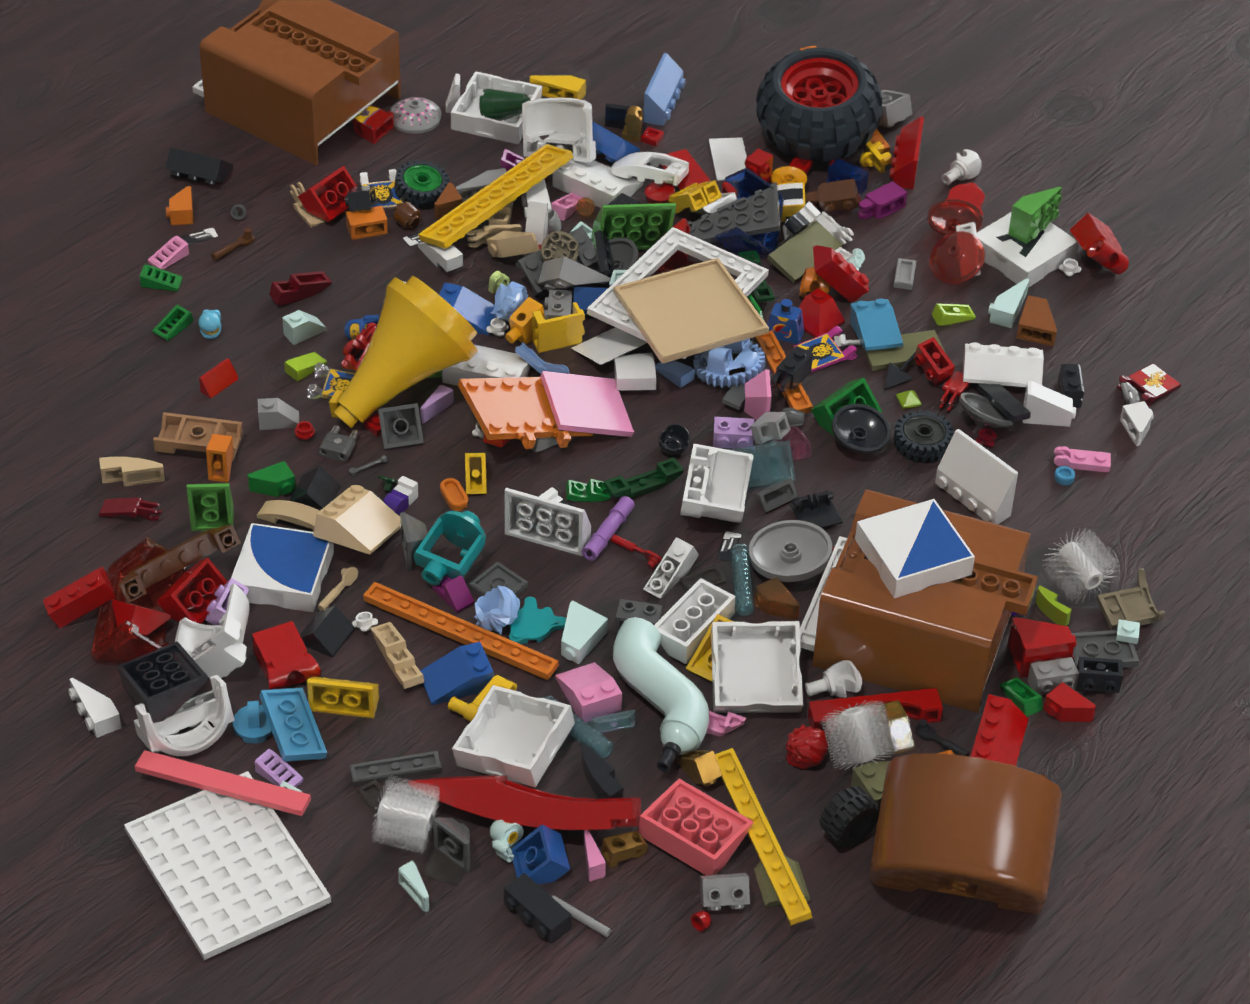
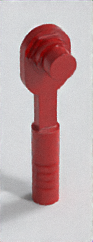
M615 534L611 538V542L632 552L635 551L649 559L646 565L650 569H654L662 560L658 554L649 550H643L637 547L636 544Z

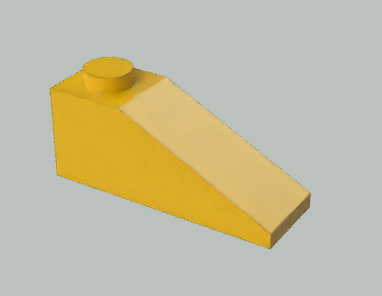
M570 75L529 77L530 84L542 86V96L582 100L586 95V80Z

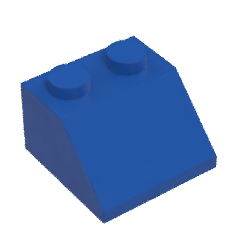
M540 825L511 849L512 854H514L513 864L517 878L525 873L537 884L555 882L570 870L561 833L544 825Z

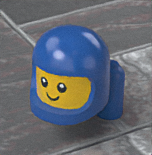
M365 315L362 319L349 320L344 327L345 336L349 340L356 339L362 329L367 328V324H378L380 315Z

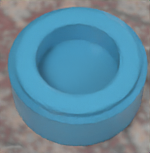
M1061 466L1055 470L1054 479L1058 484L1070 485L1074 482L1075 472L1070 467Z

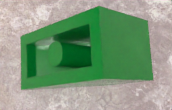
M285 461L247 474L250 492L280 497L295 491L296 488L295 475Z

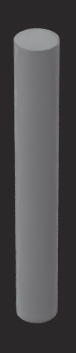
M552 896L572 914L573 918L605 937L610 935V928L558 897Z

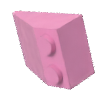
M595 662L555 675L558 684L581 723L622 710V692L614 678Z

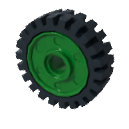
M414 160V163L408 161L407 164H402V167H399L396 172L395 194H397L399 199L401 198L403 203L410 202L416 208L419 205L422 206V209H426L427 205L429 208H433L449 183L448 173L445 172L443 167L439 168L440 165L437 163L433 165L432 161L426 163V160H422L421 163L418 160Z

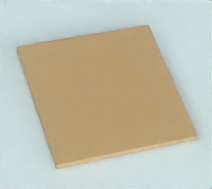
M719 258L613 287L614 294L662 364L769 333V327Z

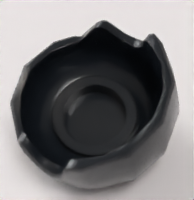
M669 424L664 431H661L658 444L663 452L671 456L680 455L689 445L690 433L680 424Z

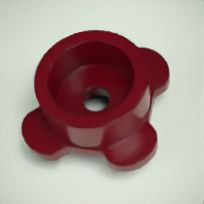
M983 428L978 431V438L975 440L977 443L988 447L995 445L994 439L997 438V435L992 429Z

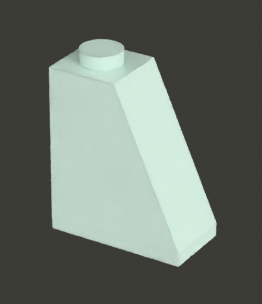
M571 601L561 640V655L568 660L580 664L607 634L608 618Z

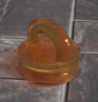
M585 197L577 202V211L581 215L588 216L595 211V203L592 199Z

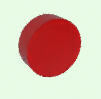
M355 339L345 345L343 349L344 356L349 354L355 358L360 353L361 349H357L352 345Z

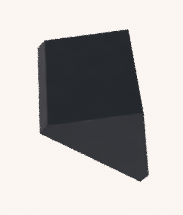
M606 103L605 127L624 129V126L627 125L625 117L629 106Z
M318 466L301 476L290 501L301 503L320 511L335 499L340 489V483L321 466Z
M335 605L319 611L301 632L300 636L306 647L333 658L355 631V627Z

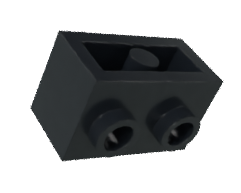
M1079 656L1077 663L1079 675L1076 690L1108 693L1120 692L1123 679L1122 660Z

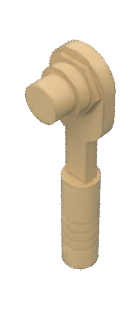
M357 568L342 569V581L317 606L320 611L326 609L345 586L352 585L358 577Z

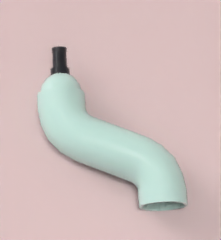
M628 618L619 629L613 646L614 664L623 680L665 716L660 726V736L664 747L663 754L656 766L660 771L668 772L675 759L695 751L701 745L709 724L708 704L697 686L656 652L662 641L658 629L652 623L642 618Z

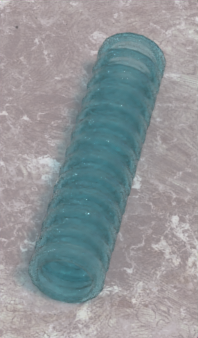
M736 544L731 548L734 596H736L735 611L737 614L745 616L754 611L749 548L745 544Z
M551 695L545 698L548 700L559 702ZM572 711L575 724L569 734L578 739L580 743L588 745L601 758L608 756L613 749V742L608 741V738L603 737L601 733H598L596 729H593L592 726L588 725L587 722L583 721L582 718H579Z

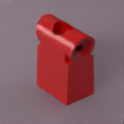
M1087 213L1069 230L1091 259L1114 274H1122L1127 270L1129 265L1127 255L1122 252V248L1110 227L1096 217Z
M293 621L252 634L253 653L268 680L269 690L284 689L293 684L305 682L308 678L321 676V669L312 655L308 654L307 648Z

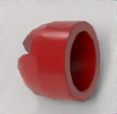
M699 911L691 916V923L697 931L701 932L709 927L711 916L708 912Z

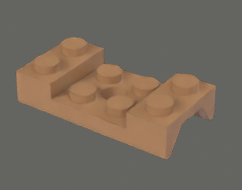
M164 412L159 436L153 439L154 451L174 454L177 448L206 452L212 434L232 436V461H234L243 435L242 422Z

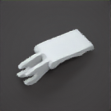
M825 211L818 217L817 221L842 244L847 243L845 240H853L848 235H854L852 230L841 227Z

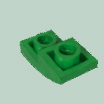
M590 479L588 484L568 480L566 483L567 500L600 502L610 499V492L604 486L603 481Z

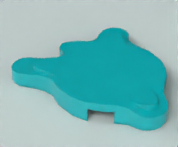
M534 597L525 598L524 606L518 610L517 618L510 624L509 640L519 644H526L528 640H537V643L541 642L553 631L564 629L566 618L555 616L550 607L538 609L536 599Z

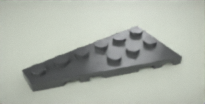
M777 182L771 184V187L762 191L760 189L755 191V195L748 198L742 197L718 208L715 213L710 215L708 213L701 216V219L695 222L689 221L690 235L711 243L780 231Z

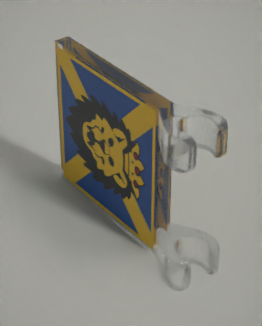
M317 363L315 365V377H326L323 389L317 385L310 384L307 389V397L310 399L320 397L331 399L336 389L345 391L355 373L331 369L322 363Z

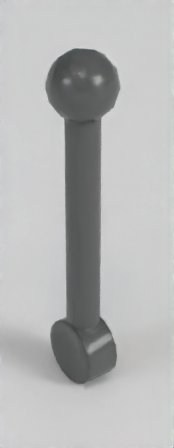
M382 455L378 460L358 468L352 467L349 469V474L355 476L361 470L381 462L386 463L388 457Z

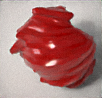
M802 724L800 728H795L793 732L787 735L789 740L786 743V759L790 765L807 769L822 763L829 743H827L829 738L824 731L806 727Z

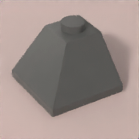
M418 403L378 409L384 449L424 443Z
M402 512L400 513L401 543L407 570L412 571L417 566L414 561V553L428 532L423 522Z
M436 817L433 820L434 849L468 873L470 871V831L464 824L458 823L453 818Z

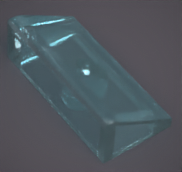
M635 710L592 718L589 721L592 735L634 727Z

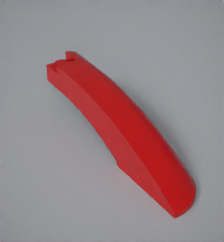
M507 775L443 777L408 781L409 786L411 784L412 787L413 784L416 790L420 786L423 792L424 789L425 792L426 790L428 792V789L429 792L430 789L432 792V789L434 791L435 788L437 794L435 798L453 807L486 818L504 820L507 823H517L523 826L538 828L540 825H544L550 829L563 830L639 826L641 815V797L607 799L569 797L526 787L507 780Z

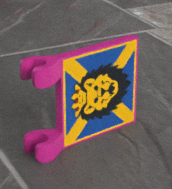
M839 326L834 327L826 334L795 345L813 353L811 372L846 359L854 360L857 358L855 353L857 348L854 345L847 347L842 352L834 342V336H840V333H842V329Z

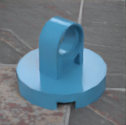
M248 701L247 706L239 709L234 715L235 721L232 722L234 734L243 738V741L246 743L264 742L273 733L263 705H259V701Z

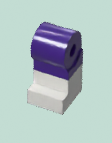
M402 476L398 480V485L391 493L387 494L383 502L396 514L400 515L418 498V483Z

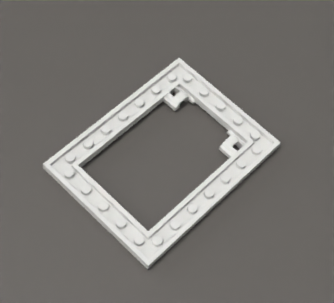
M672 227L587 308V314L646 341L614 294L613 287L650 277L677 250L702 261L719 258L727 271L737 276L735 282L746 297L768 276L769 270Z

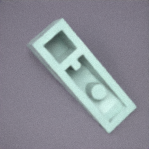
M1029 279L1021 281L997 296L994 304L991 303L988 309L990 323L1012 328L1027 296Z

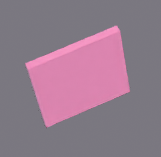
M542 371L540 377L559 430L632 437L634 431L620 392L616 390L615 379Z

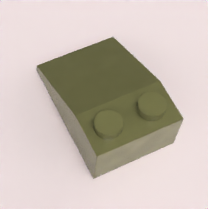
M872 761L853 768L851 786H860L880 806L887 764L891 761Z

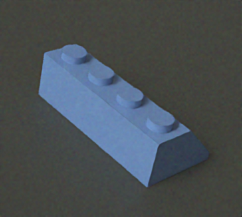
M667 53L663 54L644 93L643 122L664 126L666 120L670 119L671 109L674 110L676 99L680 98L681 89H684L686 81L683 78V70Z

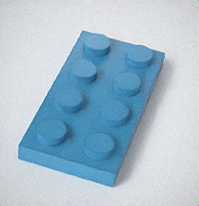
M303 688L261 690L259 697L283 762L325 759L327 750Z

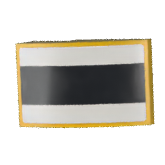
M804 182L777 184L780 222H785L786 216H793L805 206ZM771 186L762 188L761 190H762V191H763V190H766V189L770 188ZM755 192L748 194V197L755 195Z

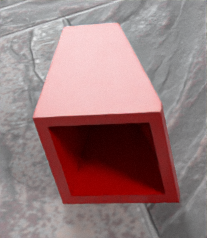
M1018 617L1012 618L1007 647L1020 678L1028 677L1031 663L1070 657L1074 660L1073 651L1077 641L1075 635L1071 634L1068 626Z

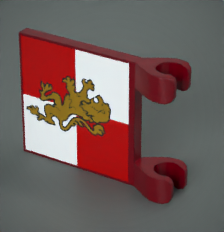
M1154 363L1129 376H1121L1119 378L1121 383L1117 385L1121 390V384L1125 382L1136 386L1144 392L1142 398L1147 406L1156 399L1181 387V383Z

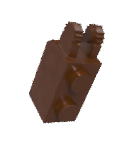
M855 179L822 183L818 187V191L807 193L805 200L807 203L810 202L816 209L821 208L822 212H833L840 209L849 210L858 207V188Z

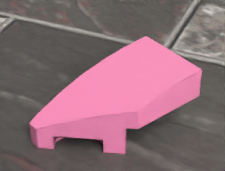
M709 711V724L706 733L716 736L725 735L744 725L746 718L728 712L727 717Z

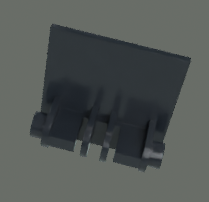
M828 490L818 493V495L813 493V496L809 494L800 498L796 497V500L790 503L793 512L800 521L810 522L821 528L843 523L831 501L833 499L832 491L828 492Z

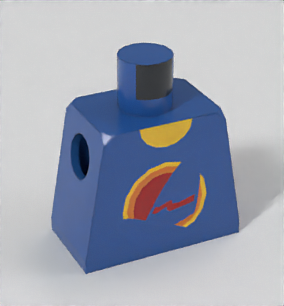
M789 299L782 300L781 304L775 303L767 323L769 331L772 330L777 340L799 344L804 334L802 310L793 307V302Z

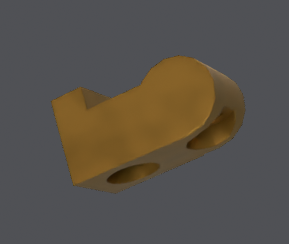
M631 106L628 108L625 117L627 125L624 126L622 138L626 141L639 142L642 135L643 111L638 106Z
M631 831L604 838L601 854L608 867L612 868L618 866L620 861L630 859L631 857H641L647 852L648 845L639 831Z

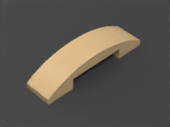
M270 500L264 503L257 514V518L276 523L278 519L311 528L314 532L316 513L319 510L297 502Z

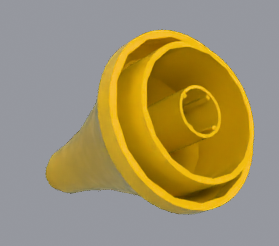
M412 276L406 283L394 277L386 287V295L380 318L363 361L337 402L340 406L333 413L350 428L358 421L363 423L376 410L402 391L436 372L471 360L478 352L475 345L471 342L477 335V331L446 300L415 276Z

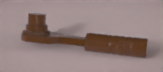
M245 228L244 234L239 236L236 242L228 244L212 253V259L217 260L241 245L252 243L255 240L252 229Z

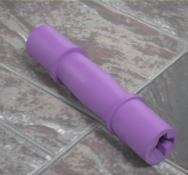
M621 497L614 508L609 511V516L603 521L597 532L591 535L590 540L582 549V555L587 560H596L602 550L607 547L608 541L616 533L619 526L626 521L627 516L635 507L631 498Z

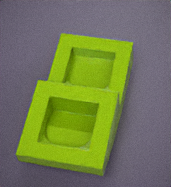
M1039 586L1035 599L1037 606L1053 622L1058 625L1067 626L1072 609L1057 602L1058 595Z

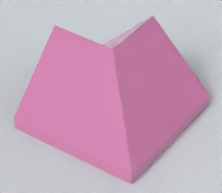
M764 370L745 383L744 412L756 420L765 412H770L771 385L769 370Z

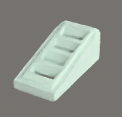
M411 861L399 868V884L426 913L429 911V895L415 863Z

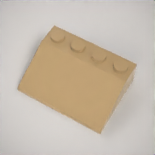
M352 485L316 513L313 536L371 554L401 529L400 516L371 491L359 485Z

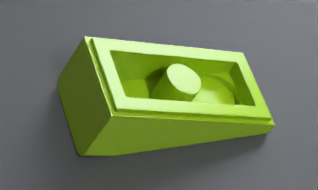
M936 304L932 312V316L938 326L976 319L969 305Z
M312 352L284 362L285 373L298 382L326 365L327 361L316 352Z

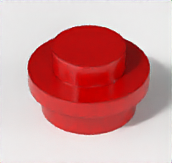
M307 421L299 422L295 428V436L299 439L306 440L315 434L314 427Z

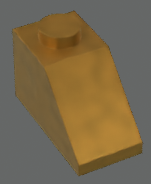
M695 750L676 759L694 784L709 786L716 783V778L723 776L714 751Z

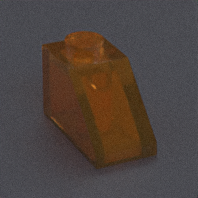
M777 577L755 587L754 602L765 614L791 620L798 619L800 604Z

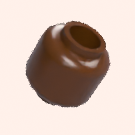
M410 202L399 203L395 207L393 217L404 229H414L421 221V212Z

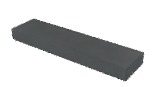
M438 751L349 765L353 787L386 782V779L387 781H390V779L392 781V778L393 780H398V778L405 779L442 772Z

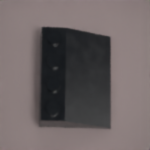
M178 641L117 666L123 688L137 705L141 703L145 705L146 712L150 714L153 723L164 721L167 717L172 716L208 680L206 673Z

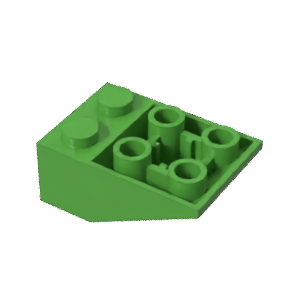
M1059 186L1026 195L1019 199L1012 206L1008 235L1026 244L1030 240L1035 239L1040 231L1046 229L1051 221L1057 219L1059 204L1062 200V187Z

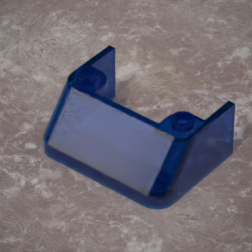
M748 168L725 177V181L738 189L737 199L742 197L748 198L755 195V191L760 189L763 191L771 187V184ZM778 190L779 213L781 222L784 198L782 193ZM736 226L716 235L715 239L736 253L757 250V253L760 255H768L776 250L779 231L750 236Z

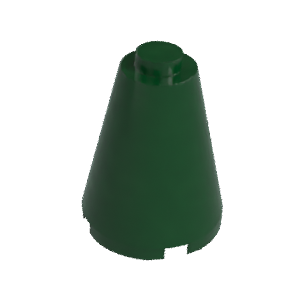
M484 89L482 91L484 94L480 95L479 98L480 114L489 119L506 120L522 114V104L531 101V99L522 93Z

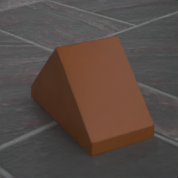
M448 183L435 203L436 219L442 218L462 204V197L453 183Z

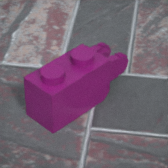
M893 181L865 195V199L859 202L861 210L858 211V217L862 220L872 216L876 219H882L906 207L907 192Z

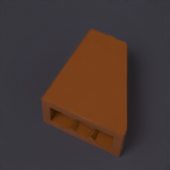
M1028 295L1019 321L1016 338L1054 347L1057 328L1047 299Z

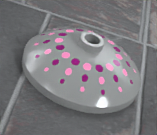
M421 97L402 99L389 110L394 113V128L405 133L418 134L428 132L436 128L442 119V112L439 106Z

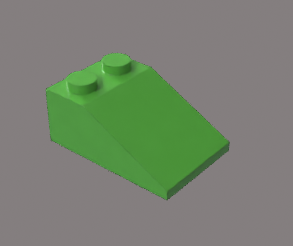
M229 483L187 484L191 531H206L230 524L233 525V498Z

